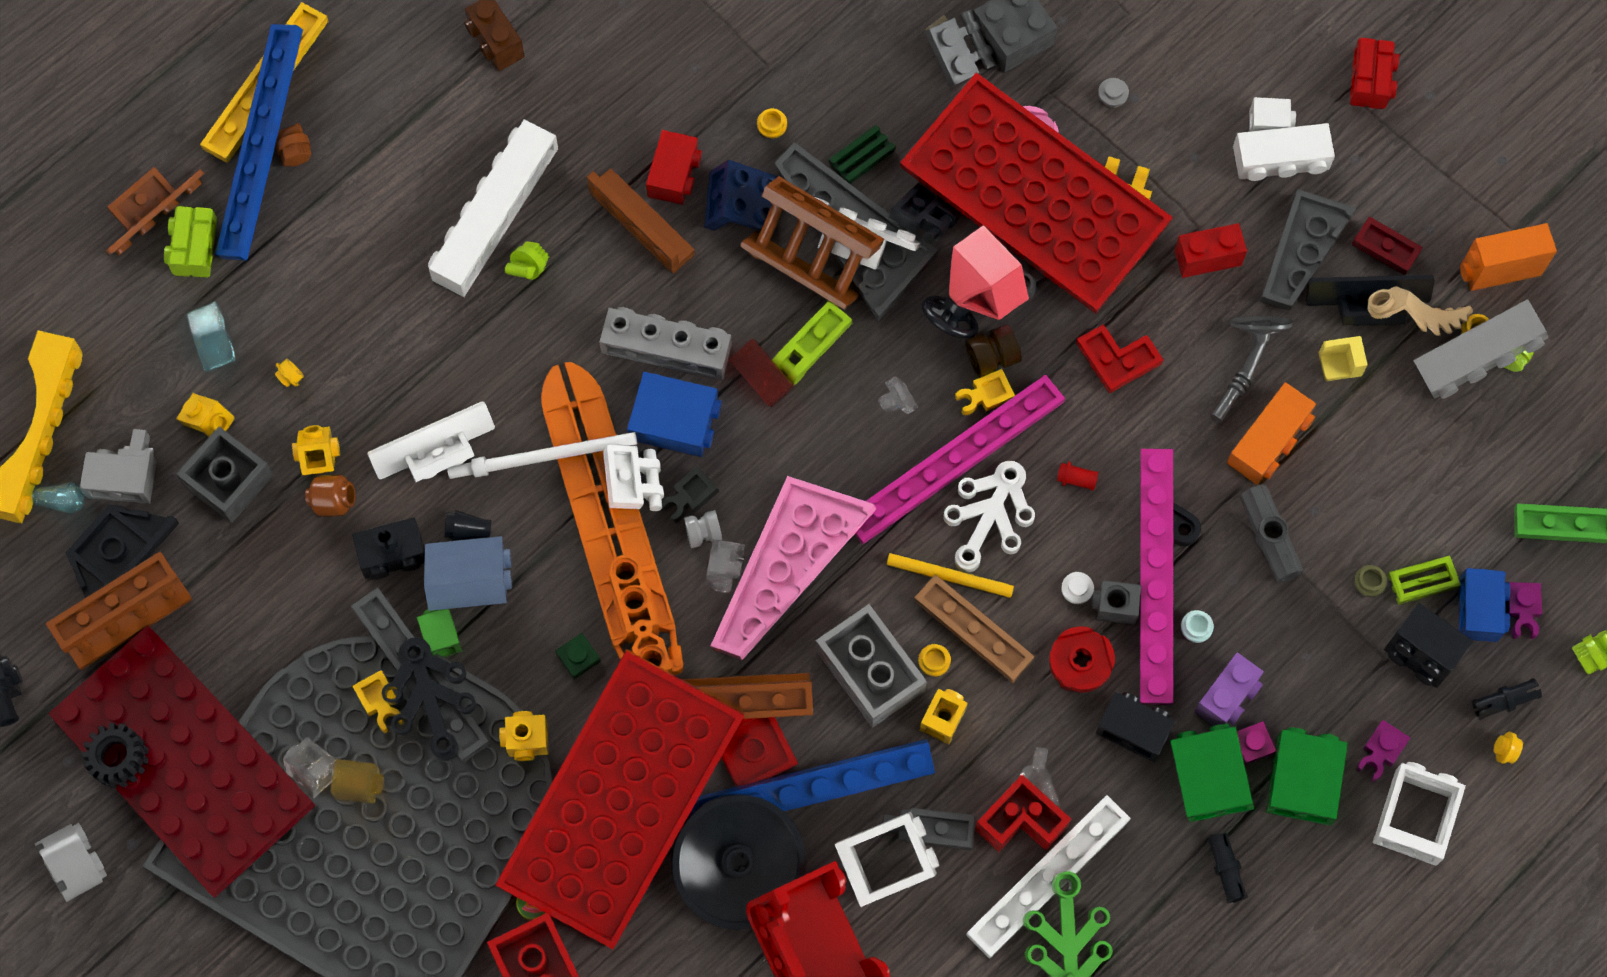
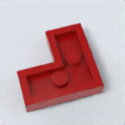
M1104 324L1076 340V345L1109 394L1157 368L1164 361L1147 335L1120 349Z

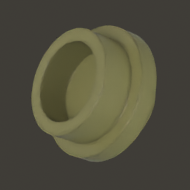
M1366 565L1355 574L1354 585L1363 596L1376 597L1385 590L1387 577L1379 567Z

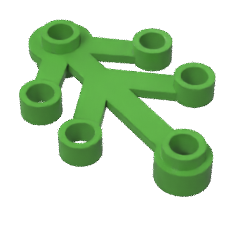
M1071 871L1059 872L1052 880V890L1059 897L1061 935L1045 921V917L1040 911H1028L1023 917V925L1026 929L1036 931L1063 956L1062 969L1047 956V951L1042 945L1034 944L1026 949L1025 958L1027 962L1032 965H1038L1050 977H1090L1103 961L1110 959L1113 952L1112 946L1108 942L1096 941L1090 947L1091 955L1078 968V953L1100 927H1104L1109 923L1110 913L1104 907L1092 908L1088 913V921L1077 934L1075 933L1073 897L1079 893L1081 881ZM1062 879H1066L1069 882V888L1065 892L1059 886ZM1097 911H1101L1104 915L1101 923H1097L1094 919ZM1032 914L1037 915L1039 918V923L1036 927H1032L1029 924V918ZM1101 944L1106 948V954L1103 957H1099L1096 953L1097 947ZM1035 948L1041 952V958L1038 961H1034L1031 957V952Z

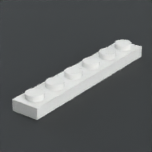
M1106 795L966 933V936L990 959L1024 926L1023 917L1025 913L1032 910L1039 911L1055 895L1052 890L1054 876L1063 871H1071L1076 874L1131 818ZM1066 879L1060 881V889L1068 882Z

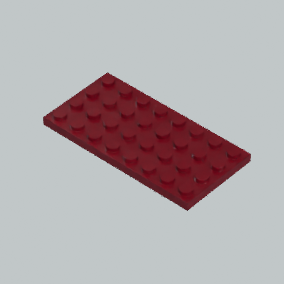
M149 625L48 713L82 752H87V749L83 747L85 741L91 743L93 740L89 735L92 732L98 735L100 733L98 727L102 725L109 729V723H115L118 727L120 723L134 730L144 740V745L148 748L149 752L145 754L149 759L148 764L141 765L145 769L144 773L141 775L137 772L134 776L138 780L134 783L127 780L128 786L121 787L117 784L115 789L214 898L316 806ZM122 744L111 746L104 755L105 764L109 767L121 764L127 755L126 747Z

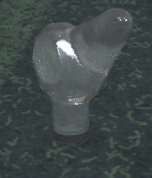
M1036 747L1032 765L1023 768L1020 775H1024L1059 807L1051 775L1045 768L1048 750Z

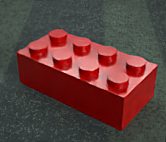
M548 912L487 942L503 977H579Z

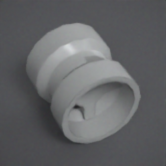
M715 510L705 512L704 516L700 517L699 520L693 515L684 517L691 548L700 547L703 540L712 543L722 541Z

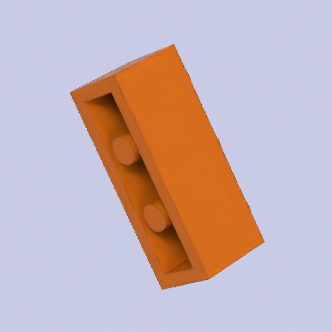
M1285 382L1231 452L1226 464L1256 485L1260 483L1263 477L1269 480L1280 465L1276 462L1282 453L1287 456L1298 442L1294 438L1300 429L1306 432L1316 418L1312 414L1316 403Z

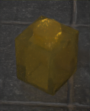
M336 759L330 792L335 799L375 804L376 794L381 795L383 790L384 775L380 774L376 764Z

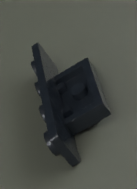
M1433 275L1310 278L1306 302L1308 306L1338 305L1343 325L1405 324L1407 317L1405 309L1388 318L1377 319L1372 317L1368 311L1369 297L1378 290H1389L1398 286L1412 292L1422 302L1429 303L1432 298L1435 280Z

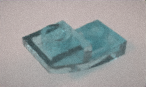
M213 302L187 313L192 336L204 370L208 372L235 361L231 338L225 331L221 309L218 304Z

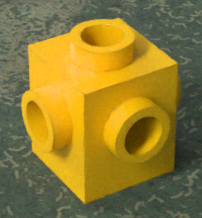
M312 425L299 430L297 443H292L294 461L300 463L302 476L334 471L335 456H340L338 437L332 438L330 426Z
M518 711L513 713L512 717H505V727L499 729L500 747H506L509 757H514L516 761H530L536 755H549L548 722L545 715H533L530 711Z

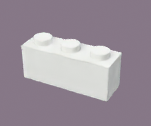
M1328 123L1237 133L1233 145L1239 179H1249L1251 181H1258L1266 176L1275 175L1286 178L1303 172L1320 174L1330 169L1335 158Z

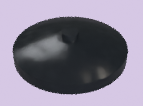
M746 794L724 795L698 807L686 819L674 841L671 857L673 879L680 896L687 906L703 920L718 927L735 930L752 928L746 914V906L749 901L804 876L806 867L804 844L797 827L790 817L773 803L760 797Z

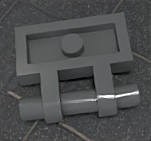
M971 9L960 14L965 26L959 28L955 18H951L925 31L950 87L972 77L976 72L979 73L975 61L979 59L985 70L996 65L992 57L994 51L990 44H986L980 30L982 26L979 20L975 19ZM968 34L976 49L972 53H970L963 38Z

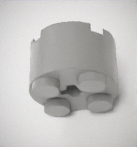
M79 823L74 826L69 824L34 843L66 902L103 882L102 878L107 876L96 852L94 851L90 854L87 852L91 846Z

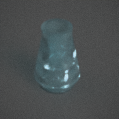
M74 482L48 487H36L33 492V503L35 506L72 514L82 509L84 494L80 489V485H76Z

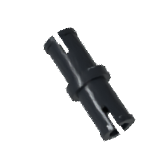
M1532 678L1510 688L1507 686L1500 687L1496 693L1472 700L1473 709L1487 705V708L1475 712L1477 718L1482 720L1485 717L1505 710L1507 712L1514 711L1518 705L1542 698V692L1539 689L1527 693V690L1539 686L1538 682Z
M1221 833L1208 838L1216 862V867H1214L1215 874L1220 876L1227 903L1245 900L1248 898V895L1245 892L1239 872L1241 864L1240 861L1235 859L1229 834Z

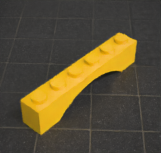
M39 330L28 357L36 383V408L33 421L19 448L0 467V519L21 524L25 514L28 515L31 512L33 506L32 494L35 485H39L43 477L42 464L44 458L51 453L53 447L52 435L55 426L58 427L62 421L63 402L71 394L73 387L71 379L74 370L78 369L82 362V351L74 338Z

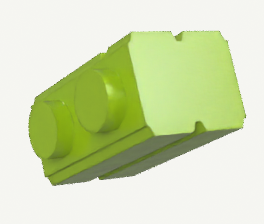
M177 206L175 216L169 218L168 234L172 237L171 245L165 246L164 263L168 264L172 274L175 276L190 277L192 275L194 277L207 278L210 276L217 227V217L213 209Z

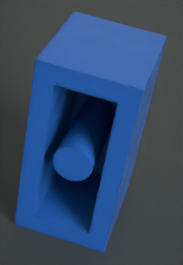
M1466 568L1459 577L1461 584L1459 587V632L1471 640L1498 642L1505 632L1509 631L1510 615L1505 613V601H1508L1510 597V583L1505 582V571Z

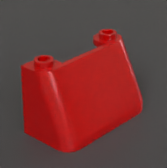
M836 861L747 903L746 914L775 977H890L889 968L884 961L875 956L865 958L837 897L845 892L846 877L843 871L839 869Z

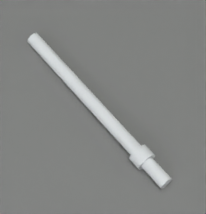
M635 432L491 459H486L485 456L474 458L469 463L447 468L448 476L450 479L474 475L476 478L487 476L491 471L603 451L606 445H637Z

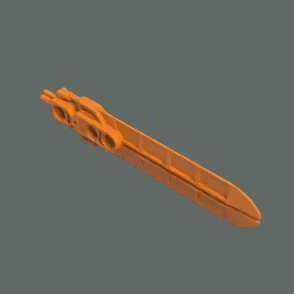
M572 362L564 363L575 401L570 402L559 365L553 366L546 376L541 393L543 414L553 447L582 442L573 413L574 409L579 411L587 441L616 436L601 387L590 373ZM603 451L591 453L601 483L598 486H595L586 454L557 459L613 649L616 650L621 660L624 654L621 646L627 641L628 643L635 642L632 646V652L646 660L653 658L659 660L661 664L658 667L673 675L682 673L684 669L681 646L677 645L674 619L639 509L609 508ZM600 493H604L614 526L608 529L598 496ZM612 536H617L622 555L618 557L611 539ZM623 571H629L634 574L628 580L617 577ZM631 600H638L643 603L637 609H630L626 606ZM659 632L670 634L671 647L668 648L669 656L663 638L657 636Z

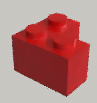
M1021 774L977 821L975 831L1000 852L1022 829L1047 851L1068 828L1072 819Z

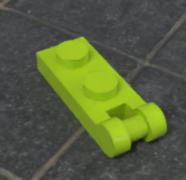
M828 301L776 354L771 361V365L778 371H784L788 375L787 379L794 385L797 384L811 366L852 325V319L835 304ZM794 354L801 359L796 365L789 360Z

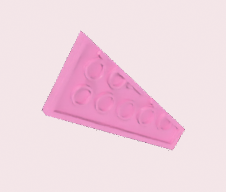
M787 476L710 645L712 649L743 660L876 510L875 505Z

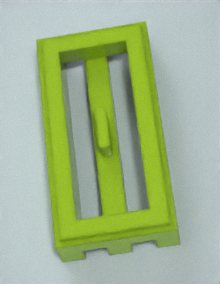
M1450 556L1395 570L1387 575L1389 581L1392 582L1393 593H1396L1398 605L1458 589L1461 586ZM1446 566L1447 571L1400 583L1399 578ZM1451 579L1449 582L1404 594L1403 591L1439 580Z

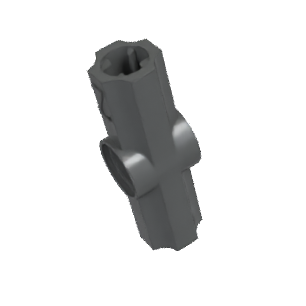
M1257 485L1242 492L1239 497L1254 529L1255 543L1263 550L1276 582H1286L1301 575L1304 570L1288 536V525L1280 517L1267 485ZM1264 529H1274L1279 537L1275 539L1266 536Z

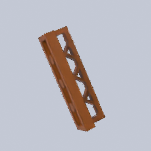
M611 168L601 177L594 171L587 176L589 193L672 274L695 255V249Z

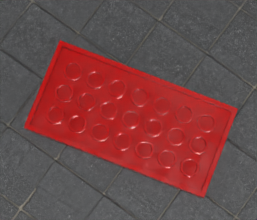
M977 72L900 162V168L979 227L984 225L999 242L1095 314L1171 223L1173 218Z
M626 649L495 886L545 913L548 912L550 916L614 949L741 723L744 714Z

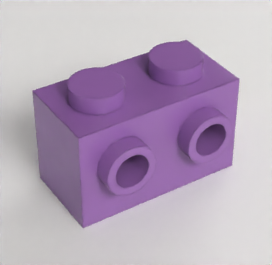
M1237 652L1199 702L1194 713L1212 726L1227 724V722L1234 725L1245 710L1240 706L1246 697L1252 700L1263 686L1259 679L1264 671Z

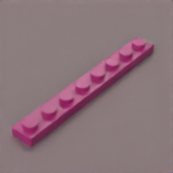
M1044 375L869 498L866 502L874 504L876 510L854 535L862 545L1059 407L1064 403L1065 397L1047 375Z
M1141 449L1140 704L1173 705V449Z

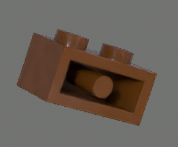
M479 0L465 8L467 21L464 22L468 33L472 38L476 37L478 39L482 54L487 61L491 60L498 71L525 57L521 38L495 0Z

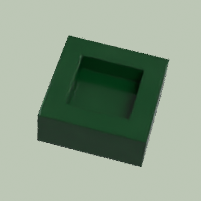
M583 633L555 650L556 655L573 679H576L601 662L600 657Z

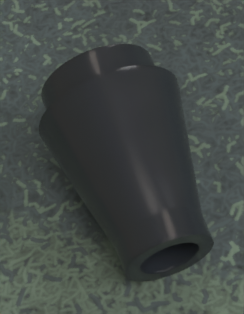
M455 510V513L447 512L444 538H452V541L490 538L492 520L482 519Z

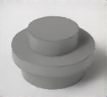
M1118 78L1104 80L1098 90L1100 101L1109 108L1123 105L1129 95L1128 86Z

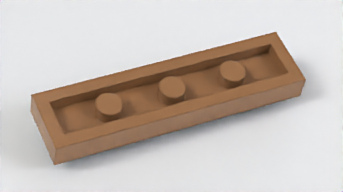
M936 574L914 597L915 603L1012 683L1017 680L1034 660V655Z

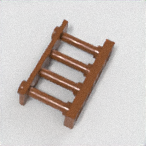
M778 176L765 186L762 197L769 200L772 206L760 234L755 231L742 241L740 247L748 251L752 257L765 261L823 296L827 301H831L837 307L845 310L859 296V293L850 289L849 285L862 257L868 260L881 248L884 238ZM783 210L794 215L798 220L786 249L770 240ZM809 226L814 227L824 235L812 265L796 256ZM836 241L851 251L838 281L822 272Z
M160 551L45 624L63 652H69L78 668L82 670L135 637L147 625H154L193 599Z
M809 672L682 679L744 714L743 719L813 715L812 681L810 680Z

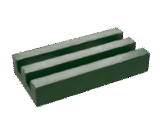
M875 125L831 157L829 165L840 177L851 184L895 152L896 146L892 142L890 143L888 137L882 134L880 128ZM874 138H876V140H874L872 143H870L869 145H867V146H866L865 148H863L861 151H859L858 153H856L854 156H852V157H851L850 159H848L846 162H844L843 164L839 165L841 162H843V161H844L845 159H847L849 156H851V155L854 154L856 151H858L860 148H862V147L865 146L867 143H869L871 140H873ZM882 145L884 147L849 174L845 172Z

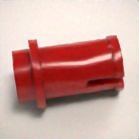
M1068 461L1067 464H1060L1056 481L1062 482V486L1070 484L1094 491L1099 472L1073 466Z

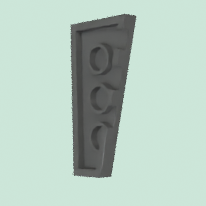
M1297 189L1260 302L1290 311L1309 283V279L1313 277L1349 222L1356 208Z

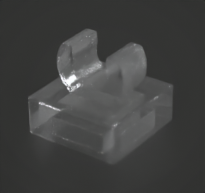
M894 376L885 382L890 393L878 399L884 411L886 410L889 414L899 408L909 414L919 408L904 381Z

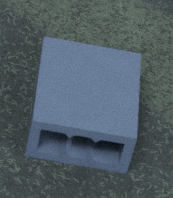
M502 536L425 544L424 588L429 611L507 603V590L512 589L511 570H506V568H512L510 549H504Z

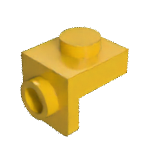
M192 393L183 405V409L176 420L183 426L204 432L210 437L218 427L227 431L234 421V416L218 401Z

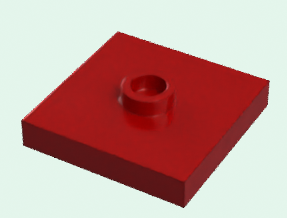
M775 717L742 719L721 757L736 787L773 778L798 765Z

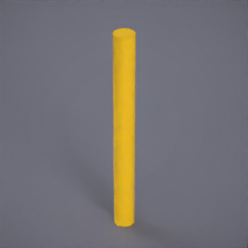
M889 553L887 565L929 577H933L936 574L944 581L1011 598L1014 589L1013 585Z

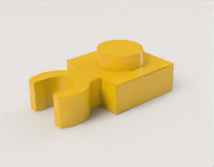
M1000 369L973 380L974 390L961 389L955 394L956 401L964 398L970 400L971 404L962 408L963 415H970L981 404L985 412L1002 406L1013 398L1015 394L1003 370Z
M382 670L352 687L369 717L378 712L377 723L380 729L387 733L389 731L385 725V720L390 716L394 717L401 713L398 709L387 704L382 697V689L389 683ZM392 689L387 693V698L389 699L396 698ZM404 720L398 721L399 724H403Z

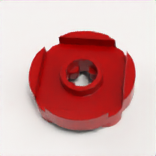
M1084 626L1073 627L1062 632L1053 643L1049 654V667L1055 680L1060 683L1064 690L1080 693L1091 692L1100 688L1109 680L1115 664L1114 649L1110 641L1104 635L1101 636L1099 633L1094 632L1092 628ZM1077 652H1082L1083 656L1090 657L1091 661L1086 663V667H1080L1079 664L1074 663L1073 660L1076 659Z

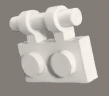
M606 445L603 455L609 508L640 509L644 504L643 498L649 501L651 511H660L662 509L661 499L664 498L663 486L659 483L658 474L661 472L660 461L656 458V451L654 449H646L643 451L644 458H639L637 446ZM640 472L646 475L647 484L641 483Z

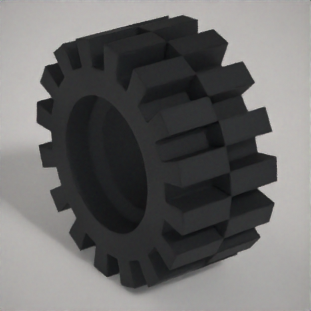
M109 723V729L103 725L98 727L100 733L96 735L92 732L89 735L93 739L92 742L85 741L83 745L87 749V752H82V758L86 761L83 763L84 767L97 781L105 786L107 784L111 788H116L117 784L121 787L128 786L127 780L134 783L138 780L134 775L137 772L142 775L145 769L141 765L148 764L149 760L145 756L149 752L148 748L144 745V740L134 730L121 723L119 727L115 723ZM115 744L124 745L127 750L124 761L115 767L107 766L104 762L106 751Z

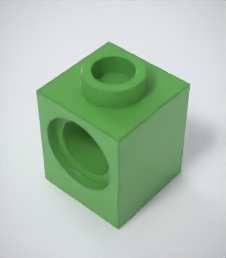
M427 609L423 612V615L417 617L423 639L429 644L432 655L436 653L444 658L463 652L449 609L432 611Z

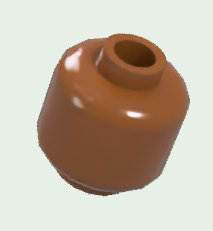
M321 475L315 477L310 487L306 489L305 500L317 516H343L349 512L350 507L354 506L356 492L352 482H349L343 475Z

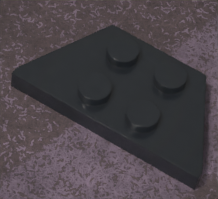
M109 504L65 552L85 598L147 560L179 524L178 520L173 516L167 515V517L152 515L147 511L137 509L131 511L121 506Z

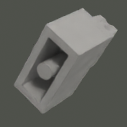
M133 429L130 446L118 449V454L106 449H99L96 453L86 452L80 489L86 498L150 504L157 461L154 457V449L149 448L150 435L147 433V430Z

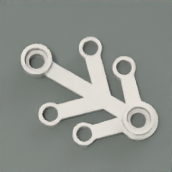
M1005 461L997 466L994 475L977 480L964 478L959 482L958 494L963 499H971L977 492L996 488L992 498L963 507L949 505L944 511V521L949 526H957L963 520L982 515L968 544L961 546L956 551L955 565L960 571L971 573L979 567L981 560L979 550L994 521H996L1002 538V550L1007 554H1015L1019 551L1021 539L1013 532L1003 504L1008 494H1010L1016 509V523L1021 527H1028L1034 522L1035 512L1033 508L1027 505L1021 489L1026 480V472L1019 463ZM1011 471L1015 473L1016 478L1009 480L1004 474ZM969 484L974 490L966 493L962 490V486ZM951 511H955L959 514L960 517L956 520H952L948 517L947 514ZM1027 512L1030 514L1031 519L1024 521L1019 517V514ZM1013 539L1016 541L1017 546L1009 548L1005 541ZM970 552L973 554L974 559L966 561L962 555Z

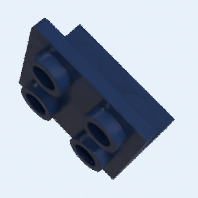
M727 160L711 170L709 174L704 228L715 231L725 224L733 222L761 231L772 206L769 200L762 197L765 186L778 176L732 160Z

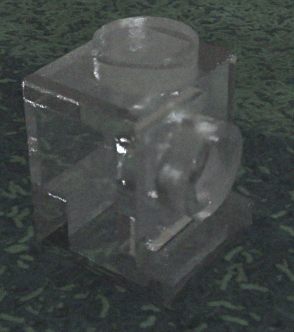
M713 539L706 574L707 585L712 586V589L719 592H731L734 579L740 580L743 561L738 559L744 560L745 544Z
M308 737L300 744L290 747L285 757H283L285 773L307 789L309 795L313 798L337 778L336 759Z

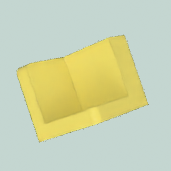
M1361 336L1324 341L1318 352L1325 381L1361 377L1368 365Z

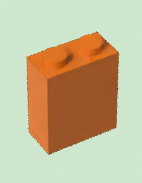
M1548 223L1476 238L1460 264L1461 277L1463 281L1468 282L1470 291L1542 276L1557 252Z

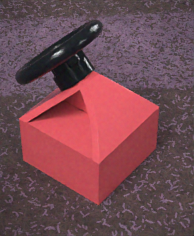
M983 225L953 246L949 296L947 298L942 296L927 297L922 303L924 315L935 327L948 335L963 339L974 337L978 333L979 327L977 320L969 310L1000 320L1029 299L1022 264ZM966 321L969 329H960L958 322Z

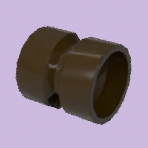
M1008 324L990 330L989 337L980 334L965 340L968 358L978 377L995 372L998 365L1007 368L1022 361L1019 344Z

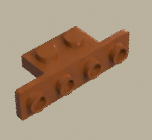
M155 167L150 169L106 207L127 232L104 252L108 256L113 252L118 256L133 244L129 239L136 232L144 235L156 224L153 218L162 211L164 215H167L179 204L176 198L185 191L190 195L202 184L199 178L205 173L199 169L175 190Z

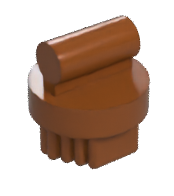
M300 123L278 131L275 149L285 167H296L306 163L312 155L308 135L303 134Z

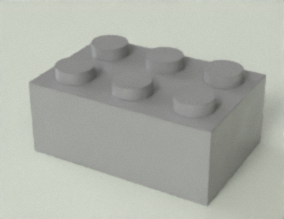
M870 604L816 640L815 651L872 728L926 690V679Z

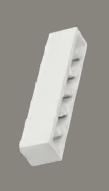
M523 120L519 128L515 127L511 131L507 147L503 153L499 152L493 160V169L487 177L484 176L479 181L476 188L477 194L471 202L468 201L463 206L460 214L461 219L455 227L451 226L447 231L444 239L445 244L439 252L435 251L431 256L428 267L432 281L465 297L557 152L556 135L526 120Z

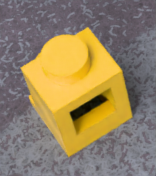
M938 689L921 722L919 731L949 745L968 703L963 701L964 697L953 690L946 689L944 692ZM941 712H947L951 718L946 721L939 718L938 715Z

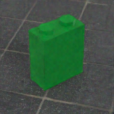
M1229 724L1215 725L1209 728L1210 732L1197 734L1196 731H1187L1178 734L1177 739L1170 740L1189 823L1255 809L1236 726L1229 728Z
M1290 727L1287 730H1282L1276 740V752L1274 754L1265 813L1331 826L1337 819L1348 742L1339 741V737L1331 734H1320L1319 737L1307 735V731L1300 728Z

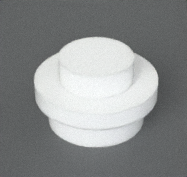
M1073 572L1064 578L1061 591L1064 598L1070 603L1083 604L1092 597L1094 584L1088 575L1082 572Z

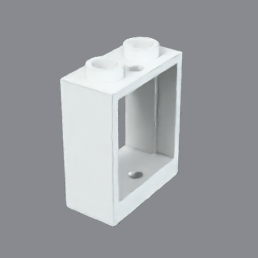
M1401 763L1395 770L1373 843L1437 866L1444 859L1466 785L1458 783V779L1454 776L1444 773L1435 775L1427 772L1426 768L1418 763ZM1403 781L1448 797L1435 842L1390 827Z
M908 812L834 844L860 907L925 881L937 874L935 868L939 866V862L933 848L926 849L922 836L926 835V831L919 816L913 818L912 813ZM905 825L923 871L872 892L854 845Z

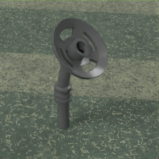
M1244 316L1230 319L1231 326L1251 333V340H1254V343L1242 370L1237 371L1231 379L1232 382L1228 384V391L1211 414V418L1214 421L1221 423L1238 397L1243 396L1245 391L1248 390L1249 385L1252 384V376L1266 348L1267 341L1270 340V335L1292 327V320L1272 316Z

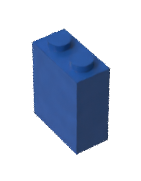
M643 372L627 432H635L637 442L702 457L705 447H711L714 430L710 429L713 418H719L722 401L718 400L716 388Z

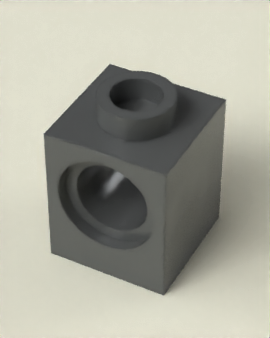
M1102 580L1099 591L1094 590L1092 597V609L1097 610L1096 620L1135 625L1139 616L1141 585ZM1118 597L1122 600L1124 606L1114 608L1109 605L1107 599Z

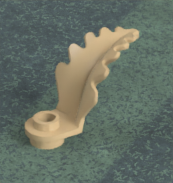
M1398 286L1389 290H1378L1368 299V311L1372 317L1377 319L1388 318L1405 309L1423 332H1427L1428 327L1436 336L1440 335L1439 328H1442L1447 334L1452 333L1450 327L1460 329V321L1467 322L1468 316L1473 312L1471 306L1458 307L1455 310L1453 308L1445 310L1432 308L1422 302L1412 292Z

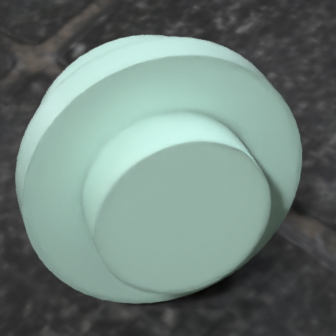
M1199 610L1187 613L1181 622L1182 634L1186 639L1195 643H1201L1209 639L1214 629L1211 617Z

